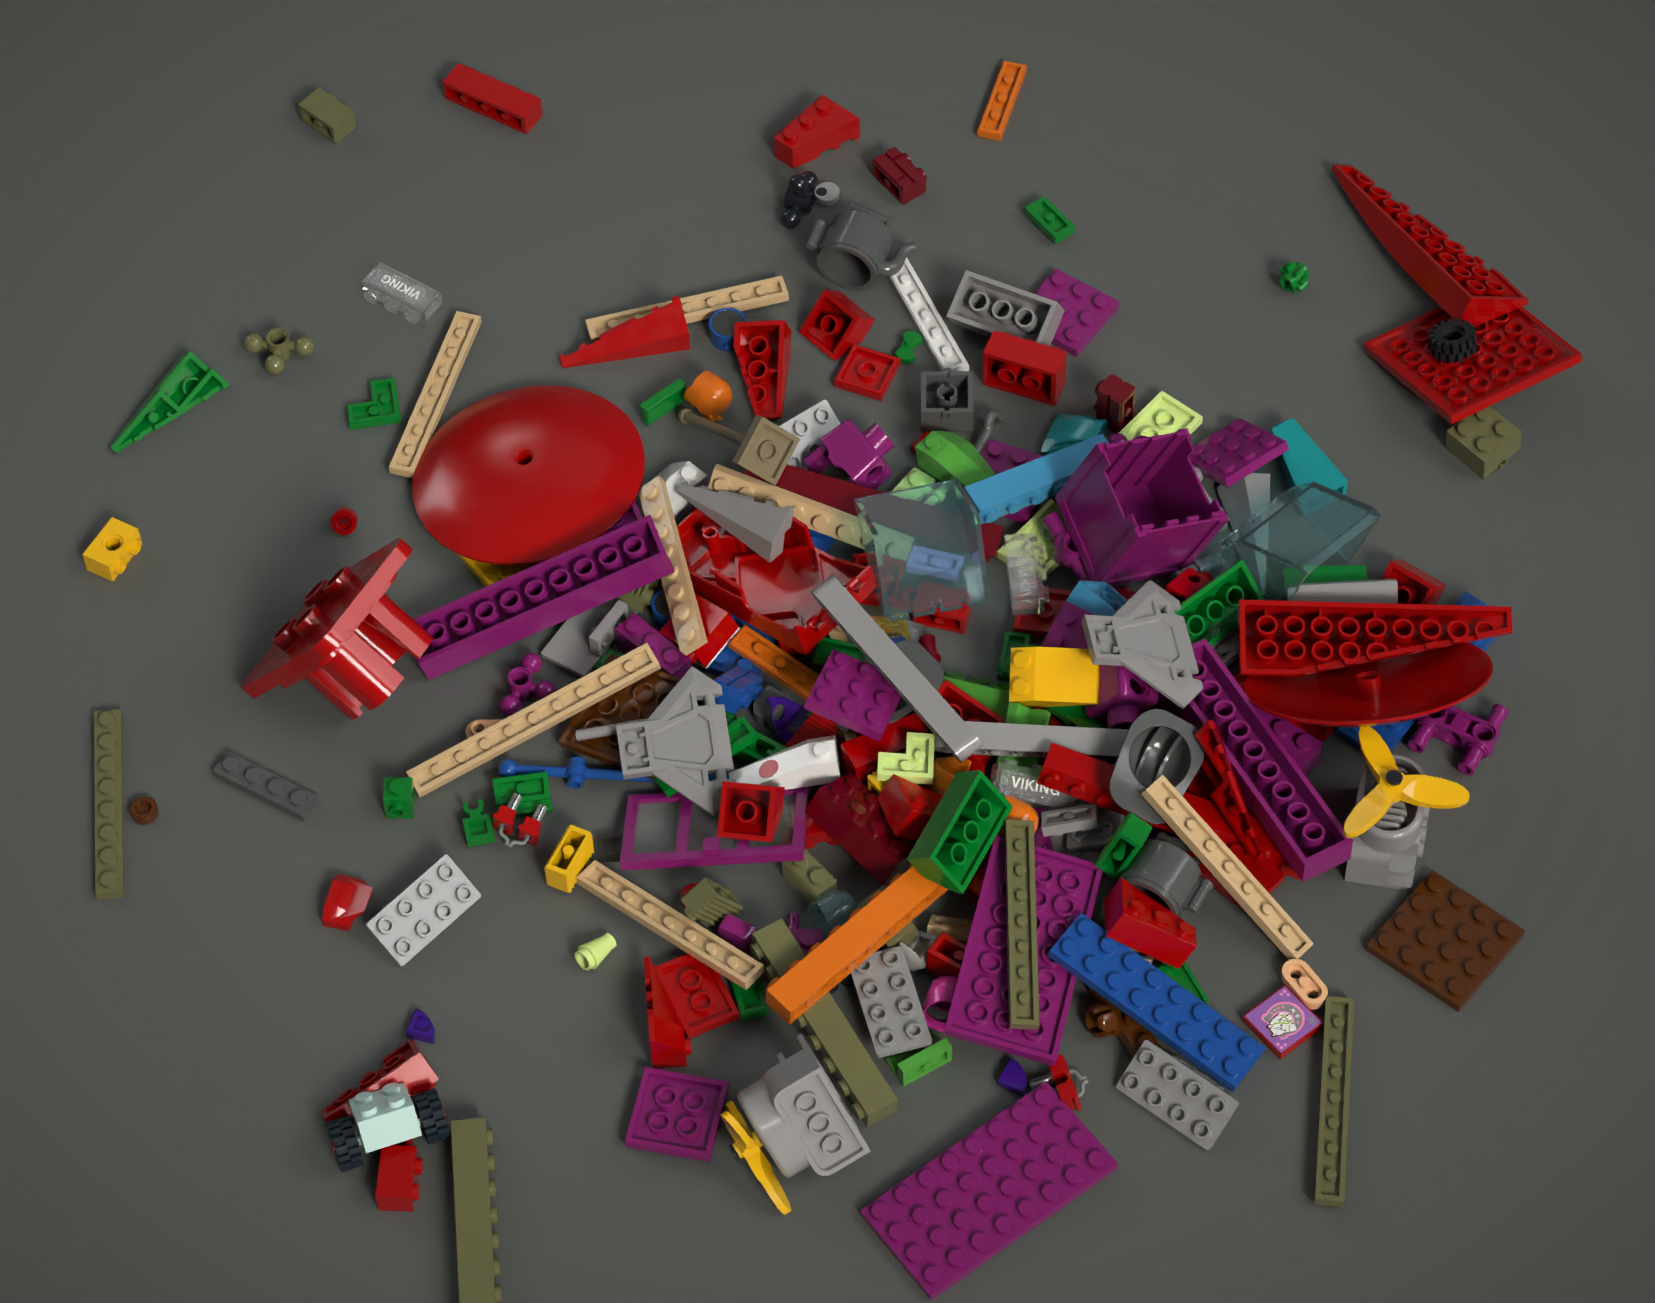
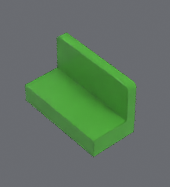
M931 1033V1045L891 1055L886 1058V1063L904 1087L952 1061V1045L947 1038L939 1040L935 1033Z

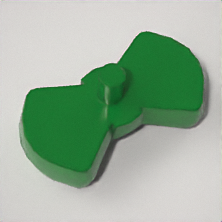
M907 331L902 335L903 342L901 343V348L894 354L895 357L901 358V364L907 365L915 361L914 348L923 342L922 336L916 331Z

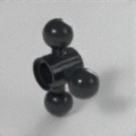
M805 171L802 174L793 175L789 179L788 189L784 198V207L789 209H786L781 214V223L786 228L792 229L799 225L801 220L799 211L807 214L811 212L815 201V192L811 190L815 189L818 185V177L814 172Z

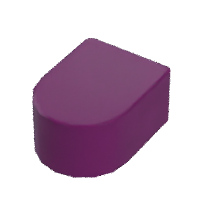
M726 914L718 927V937L742 952L749 953L751 952L752 933L758 930L748 922Z

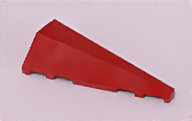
M679 295L672 298V303L660 309L658 306L651 308V313L640 319L633 317L600 334V339L589 345L585 342L580 344L579 350L564 356L563 353L560 354L559 361L562 368L690 350L689 331Z
M1213 720L1207 721L1197 731L1195 737L1205 751L1201 766L1216 787L1211 796L1254 863H1261L1265 860L1218 725Z

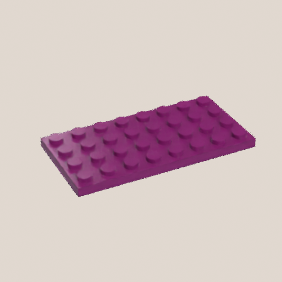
M996 835L943 1034L1048 1065H1055L1076 977L1047 955L1080 913L1091 919L1103 871L1097 868L1093 862L1034 846L1040 1025L1038 1030L1010 1029L1004 837Z
M1045 1081L861 1209L860 1215L931 1301L1117 1170L1118 1163Z

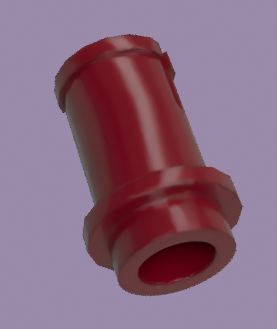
M932 634L920 636V639H918L919 644L940 663L941 655L937 653L935 636Z

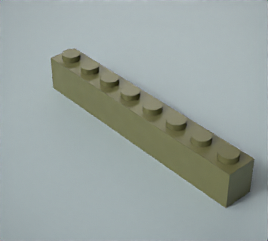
M782 918L752 933L751 952L757 961L761 959L763 962L765 974L770 982L774 978H781L786 974L787 969L794 961L798 959L801 961L806 957ZM828 992L797 1018L795 1022L799 1028L804 1027L808 1033L807 1039L811 1048L814 1051L818 1050L823 1057L822 1064L828 1074L833 1073L837 1079V1088L843 1097L847 1096L851 1101V1109L857 1120L862 1119L866 1127H869L897 1112L898 1099Z
M486 1117L451 1121L459 1303L503 1302L501 1284L496 1285V1276H501L500 1258H495L494 1250L500 1249L498 1231L493 1232V1223H498L497 1205L492 1206V1197H497L496 1180H491L490 1171H495L496 1168L494 1154H489V1146L494 1145L493 1128H487Z

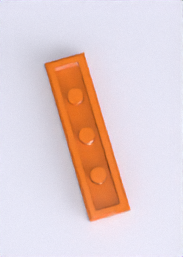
M1003 60L978 127L977 137L996 141L1002 140L1025 78L1027 65Z
M745 624L729 642L728 647L734 652L750 660L756 667L807 700L819 674Z

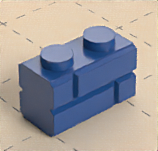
M738 666L714 679L715 682L722 686L723 696L715 697L716 704H724L725 711L732 714L742 708L747 709L750 703L756 701L763 692V687H761L762 676L752 672L748 673L747 670Z

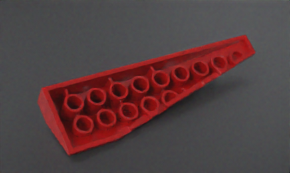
M1332 166V171L1342 188L1378 240L1412 279L1439 304V308L1453 318V322L1458 318L1461 319L1462 323L1467 320L1469 324L1480 325L1528 304L1529 299L1495 268H1491L1489 271L1483 266L1484 260L1478 256L1473 258L1466 254V247L1455 241L1447 240L1448 234L1420 214L1414 216L1409 213L1410 207L1405 203H1397L1391 200L1392 194L1374 186L1375 182L1354 166Z
M1239 599L1236 613L1237 647L1240 675L1297 677L1512 634L1513 632L1512 608L1506 606Z

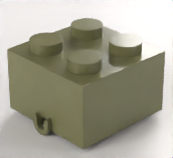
M1489 406L1458 421L1447 430L1446 449L1484 480L1498 467L1504 468L1508 459L1521 449L1522 431Z

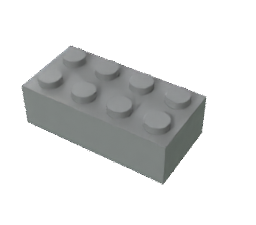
M966 270L946 317L955 326L989 338L993 331L996 330L1050 346L1065 310L1056 301Z

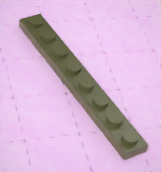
M121 709L94 711L95 895L98 901L125 898L123 714Z
M1006 819L1004 823L1009 1028L1038 1030L1040 1023L1034 821Z
M1326 996L1315 1205L1344 1207L1355 998Z

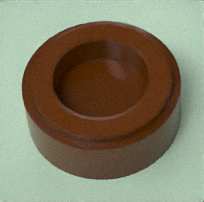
M139 797L130 806L131 817L137 824L147 825L154 822L158 817L157 803L150 797Z

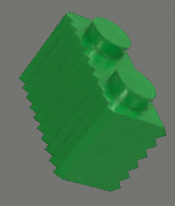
M1128 813L1127 817H1125L1103 848L1095 862L1096 867L1112 878L1119 879L1145 843L1152 830L1151 825L1133 813Z

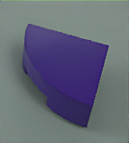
M415 1009L406 1031L407 1038L434 1044L435 1030L431 1020L424 1012Z
M1010 1058L998 1079V1086L1024 1097L1027 1088L1026 1073L1017 1061Z

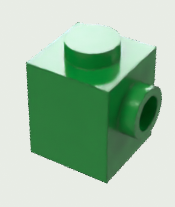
M385 777L383 805L386 818L414 819L416 794L413 778Z

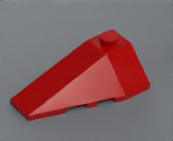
M785 320L735 322L734 349L740 363V369L747 386L755 417L758 414L768 420L782 419L791 356L792 332Z
M644 957L652 1066L654 1069L687 1067L686 1056L692 1055L691 1039L685 1038L684 1027L650 957Z
M411 1038L383 1058L381 1061L384 1065L378 1071L372 1073L368 1071L363 1075L357 1089H347L324 1108L321 1113L326 1122L348 1115L350 1117L353 1115L348 1100L361 1092H374L382 1089L387 1084L404 1082L410 1097H413L414 1094L432 1089L439 1078L416 1042Z

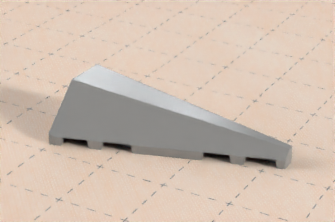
M1250 473L1228 488L1223 485L1218 486L1217 495L1222 501L1223 510L1230 519L1231 531L1242 559L1246 562L1247 568L1263 598L1267 599L1270 474Z
M686 481L682 482L679 486L677 493L769 563L783 552L785 532L792 526L793 507L785 506L782 508L774 506V502L771 501L765 503L756 502L753 497L724 490L714 492L708 490V487L703 485L697 488L689 486Z

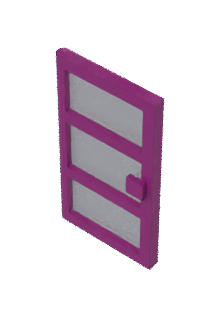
M808 787L785 790L782 817L772 842L717 837L719 811L715 816H712L678 792L669 798L664 793L628 795L620 856L621 870L804 860L808 817L805 810L809 805L810 789Z

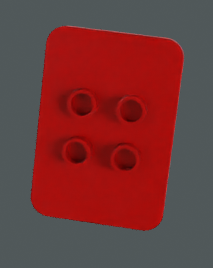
M397 538L350 568L346 565L343 566L330 580L322 579L303 599L302 603L304 606L298 614L289 619L272 638L274 644L244 680L241 689L255 699L278 685L285 689L305 678L351 720L360 717L363 713L359 709L362 704L369 711L380 706L404 679L392 665L408 652L414 658L419 659L433 640V637L385 594L394 582L397 571L408 559L413 549L403 539Z

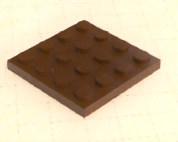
M610 654L604 665L619 658V656ZM657 670L573 716L558 741L559 744L568 750L622 769L617 735L577 741L576 730L649 718L681 678ZM647 776V777H646V778H649V779H651V780H654L653 776Z
M1432 870L1366 944V951L1459 1012L1524 937L1525 930Z

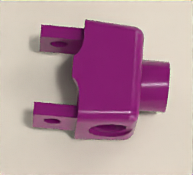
M845 420L820 438L823 445L804 459V462L815 473L820 474L833 463L835 467L841 468L848 473L850 478L846 480L847 482L876 490L892 475L891 468L882 457L895 446L876 422L862 433L853 421Z
M1101 665L1099 666L1098 704L1084 705L1085 713L1089 718L1107 721L1108 729L1129 730L1134 720L1140 716V713L1157 704L1158 691L1124 666Z

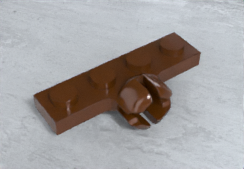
M1087 986L1098 1003L1089 1006V1010L1085 1014L1087 1029L1100 1028L1099 1030L1090 1031L1093 1037L1117 1036L1132 1059L1144 1040H1149L1160 1047L1149 1030Z

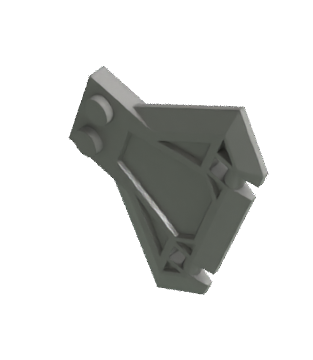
M1149 580L1113 616L1084 615L1081 622L1092 665L1124 666L1182 709L1203 690L1202 681L1194 679L1192 676L1193 674H1198L1199 670L1185 619L1183 616L1175 614V611L1181 609L1180 601L1153 581Z
M691 666L646 721L616 725L623 779L655 776L703 810L715 816L720 810L722 781L736 782L735 779H727L726 772L734 770L725 706L715 702V697L723 696L722 686ZM704 700L705 705L698 706L697 701ZM715 774L716 780L709 781L708 775Z

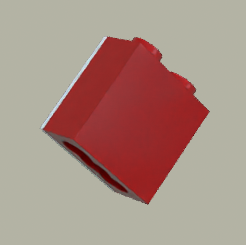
M695 594L708 643L686 657L691 658V664L697 663L707 669L739 631L740 627L728 612ZM670 618L659 633L679 648L673 622Z

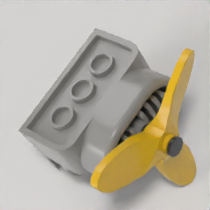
M1360 727L1358 741L1367 764H1362L1356 806L1344 824V836L1353 840L1351 859L1347 861L1345 881L1412 891L1417 857L1422 858L1429 809L1459 808L1469 801L1470 794L1466 788L1456 782L1425 775L1423 769L1412 759L1392 754L1382 737L1372 727Z
M802 1033L797 1035L803 1047L802 1050L787 1059L782 1052L777 1054L780 1063L770 1068L763 1078L739 1091L737 1094V1099L755 1131L751 1132L732 1100L725 1104L726 1111L720 1114L735 1141L732 1145L728 1146L737 1161L740 1160L739 1157H745L756 1178L761 1182L776 1207L784 1215L792 1211L789 1200L760 1147L765 1146L776 1166L786 1178L794 1176L810 1165L818 1175L829 1176L871 1152L852 1115Z

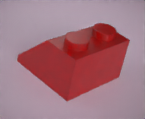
M824 289L799 333L836 361L850 351L853 344L858 345L863 341L875 319L842 292Z
M1402 559L1391 560L1381 578L1397 580L1398 604L1436 605L1447 585Z
M722 781L717 837L772 842L782 817L785 787Z

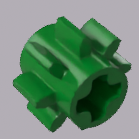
M1295 261L1290 264L1286 262L1279 269L1281 274L1278 276V281L1285 291L1293 293L1296 291L1302 292L1309 285L1307 282L1310 278L1309 271L1304 264L1300 262L1295 263Z

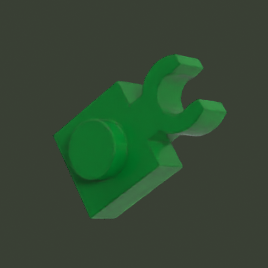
M478 799V808L474 810L469 809L467 802H464L463 810L466 818L462 819L468 848L495 842L490 814H484L485 809L482 799Z

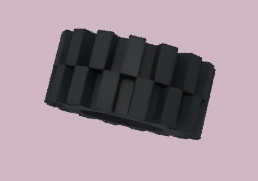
M1458 318L1455 322H1452V319H1448L1447 323L1442 320L1439 322V325H1433V329L1429 331L1431 355L1436 360L1441 358V362L1444 363L1446 360H1449V363H1454V360L1463 362V358L1467 360L1471 358L1470 354L1474 355L1476 353L1475 350H1477L1476 329L1472 323L1469 324L1467 320L1462 323L1461 319Z

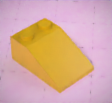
M1058 647L1011 648L1009 702L1019 703L1028 708L1098 704L1099 665H1092L1088 649Z

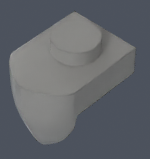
M919 931L921 936L908 946L901 941L899 942L898 946L903 948L908 967L911 971L926 967L927 951L938 937Z

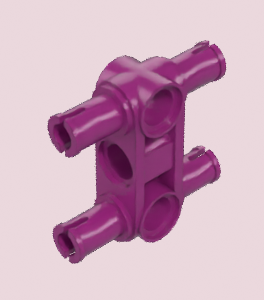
M1057 512L1047 515L1042 522L1053 537L1054 559L1061 566L1072 569L1078 580L1091 581L1071 534L1066 530Z
M1494 704L1486 720H1483L1454 706L1448 707L1437 713L1419 718L1416 722L1417 730L1411 740H1409L1408 747L1416 753H1423L1430 738L1434 737L1461 749L1466 754L1461 762H1459L1458 770L1464 775L1471 776L1474 774L1481 759L1493 753L1495 743L1500 736L1499 728L1508 716L1509 711L1503 705Z

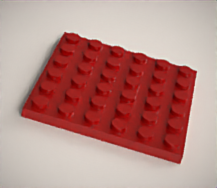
M1519 307L1480 325H1474L1476 329L1477 350H1475L1476 353L1474 355L1470 354L1471 358L1468 360L1463 358V362L1454 360V363H1449V360H1446L1444 363L1441 362V358L1436 360L1431 355L1430 329H1433L1435 324L1439 325V322L1442 320L1447 323L1448 319H1452L1453 322V318L1440 308L1363 343L1364 351L1451 425L1582 362V353L1523 307Z

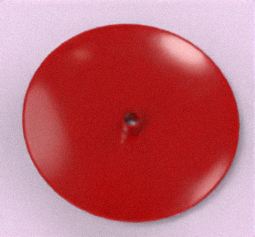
M554 385L528 386L507 390L486 397L463 409L449 419L427 443L414 471L412 483L414 506L420 521L430 535L441 545L456 554L475 561L498 565L539 563L602 536L623 517L632 505L641 487L645 470V452L638 430L630 418L616 405L601 396L577 388Z
M1466 642L1297 677L1247 676L1244 681V692L1250 702L1258 709L1280 718L1328 727L1388 725L1425 717L1472 697L1490 681L1493 674V663L1491 658L1482 649Z

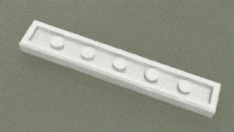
M906 257L901 270L893 276H887L940 370L951 368L952 371H969L968 362Z

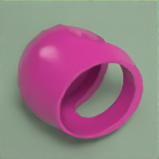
M941 976L934 979L927 991L922 1010L927 1026L933 1030L944 1032L946 1022L933 1019L928 1013L927 1008L931 1005L937 1010L949 1011L958 977Z

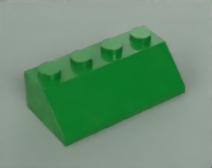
M1239 559L1180 603L1181 609L1175 611L1176 615L1183 616L1185 619L1191 645L1206 639L1212 646L1236 628V613L1239 599L1264 600L1243 559Z
M981 770L957 772L907 860L924 878L958 894H963L1013 806Z

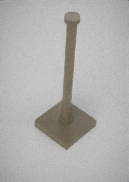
M683 408L678 413L680 422L684 424L691 423L740 444L732 462L775 486L800 441V438L758 414L745 436L698 416L691 409Z

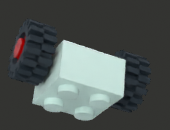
M404 1082L399 1084L390 1083L380 1090L361 1092L354 1098L349 1099L358 1134L355 1135L349 1115L326 1122L331 1145L341 1172L364 1166L359 1145L363 1144L365 1152L369 1153L422 1136L420 1126L423 1129L428 1145L451 1138L444 1108L437 1090L433 1088L413 1095L418 1115H416L413 1102Z

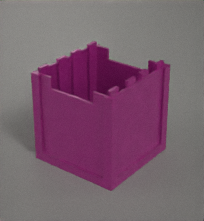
M1188 428L1178 429L1175 433L1107 444L1106 442L1097 443L1055 496V500L1091 581L1107 582L1111 586L1171 575L1173 572L1190 565L1229 521L1225 511L1221 510L1217 499H1214L1210 504L1189 458L1195 449L1191 443V435Z

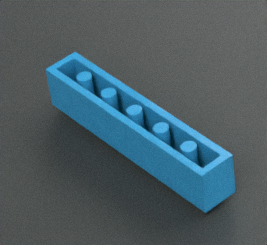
M1103 434L965 486L962 504L977 526L984 523H992L999 517L1009 513L1015 514L1022 508L1032 504L1038 505L1045 499L1058 494L1097 443L1106 442L1109 444Z

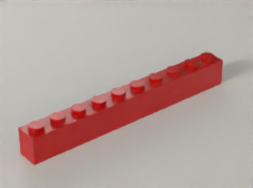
M1051 743L1037 784L1126 817L1130 813L1119 807L1110 795L1109 782L1115 765ZM1185 792L1183 798L1234 855L1254 863L1217 804ZM1250 815L1265 860L1257 865L1282 872L1286 876L1300 880L1257 818ZM1166 822L1159 825L1148 823L1155 828L1176 834Z

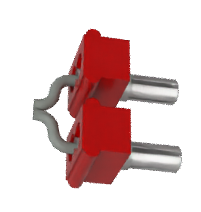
M513 793L507 807L501 804L498 812L493 814L492 826L494 829L499 830V835L505 839L506 846L512 848L514 844L524 845L526 843L536 846L541 832V820L547 810L546 806L542 808V804L537 806L532 818L526 816L523 824L518 826L517 838L521 841L513 840L509 843V838L505 835L513 833L516 809L522 799L520 794L517 797V793Z
M1059 1054L1055 1065H1049L1051 1072L1029 1080L1030 1088L1033 1090L1045 1081L1048 1084L1055 1083L1061 1101L1065 1102L1072 1111H1080L1081 1103L1079 1097L1085 1092L1084 1086L1088 1083L1086 1075L1081 1076L1077 1070H1069L1064 1056ZM1072 1073L1079 1080H1083L1078 1094L1070 1075Z

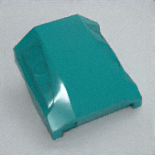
M1059 413L1047 434L1040 455L1051 454L1104 433V429L1106 430L1108 419L1100 420L1082 415Z

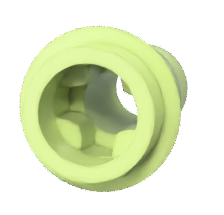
M605 933L599 938L580 945L574 956L582 969L586 971L596 969L617 944L611 934Z

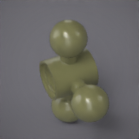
M274 328L267 333L266 339H263L257 333L247 335L244 339V347L250 353H258L263 348L268 349L269 356L265 360V369L272 375H278L284 370V361L291 357L292 350H295L300 356H309L314 351V342L307 336H301L296 341H290L289 334L285 329Z

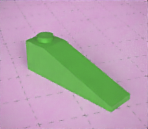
M932 431L915 446L918 467L962 495L965 486L996 475L973 444L954 432Z
M943 671L942 684L945 680H948L1006 720L1009 706L1010 682L1005 684L993 683L992 685L988 678L970 677L969 680H966V675Z

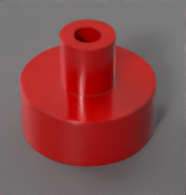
M348 507L338 508L331 517V527L339 535H349L358 524L357 514Z

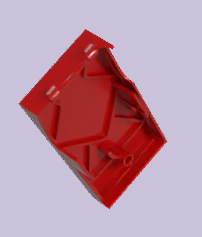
M698 508L677 525L695 594L803 655L810 652L837 626L835 621L811 594L812 590L833 575L860 604L878 587L870 565L864 566L835 558L813 545L807 525L795 517L792 518L791 528L785 532L783 552L770 563Z

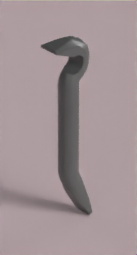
M989 410L984 417L983 429L974 444V447L980 454L992 434L994 420L1005 422L997 410Z

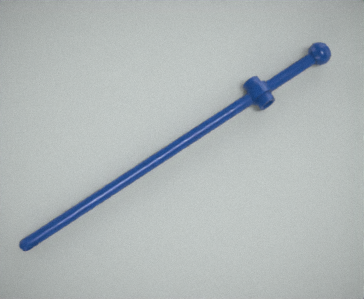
M581 757L570 758L569 764L566 767L517 764L513 759L509 758L503 759L499 764V776L501 778L547 772L548 777L566 778L567 786L574 789L582 788L583 782L586 779L655 782L646 777L624 780L622 770L587 768L585 766L586 760ZM715 774L708 775L709 781L716 780ZM827 784L815 785L810 790L818 791L819 788Z

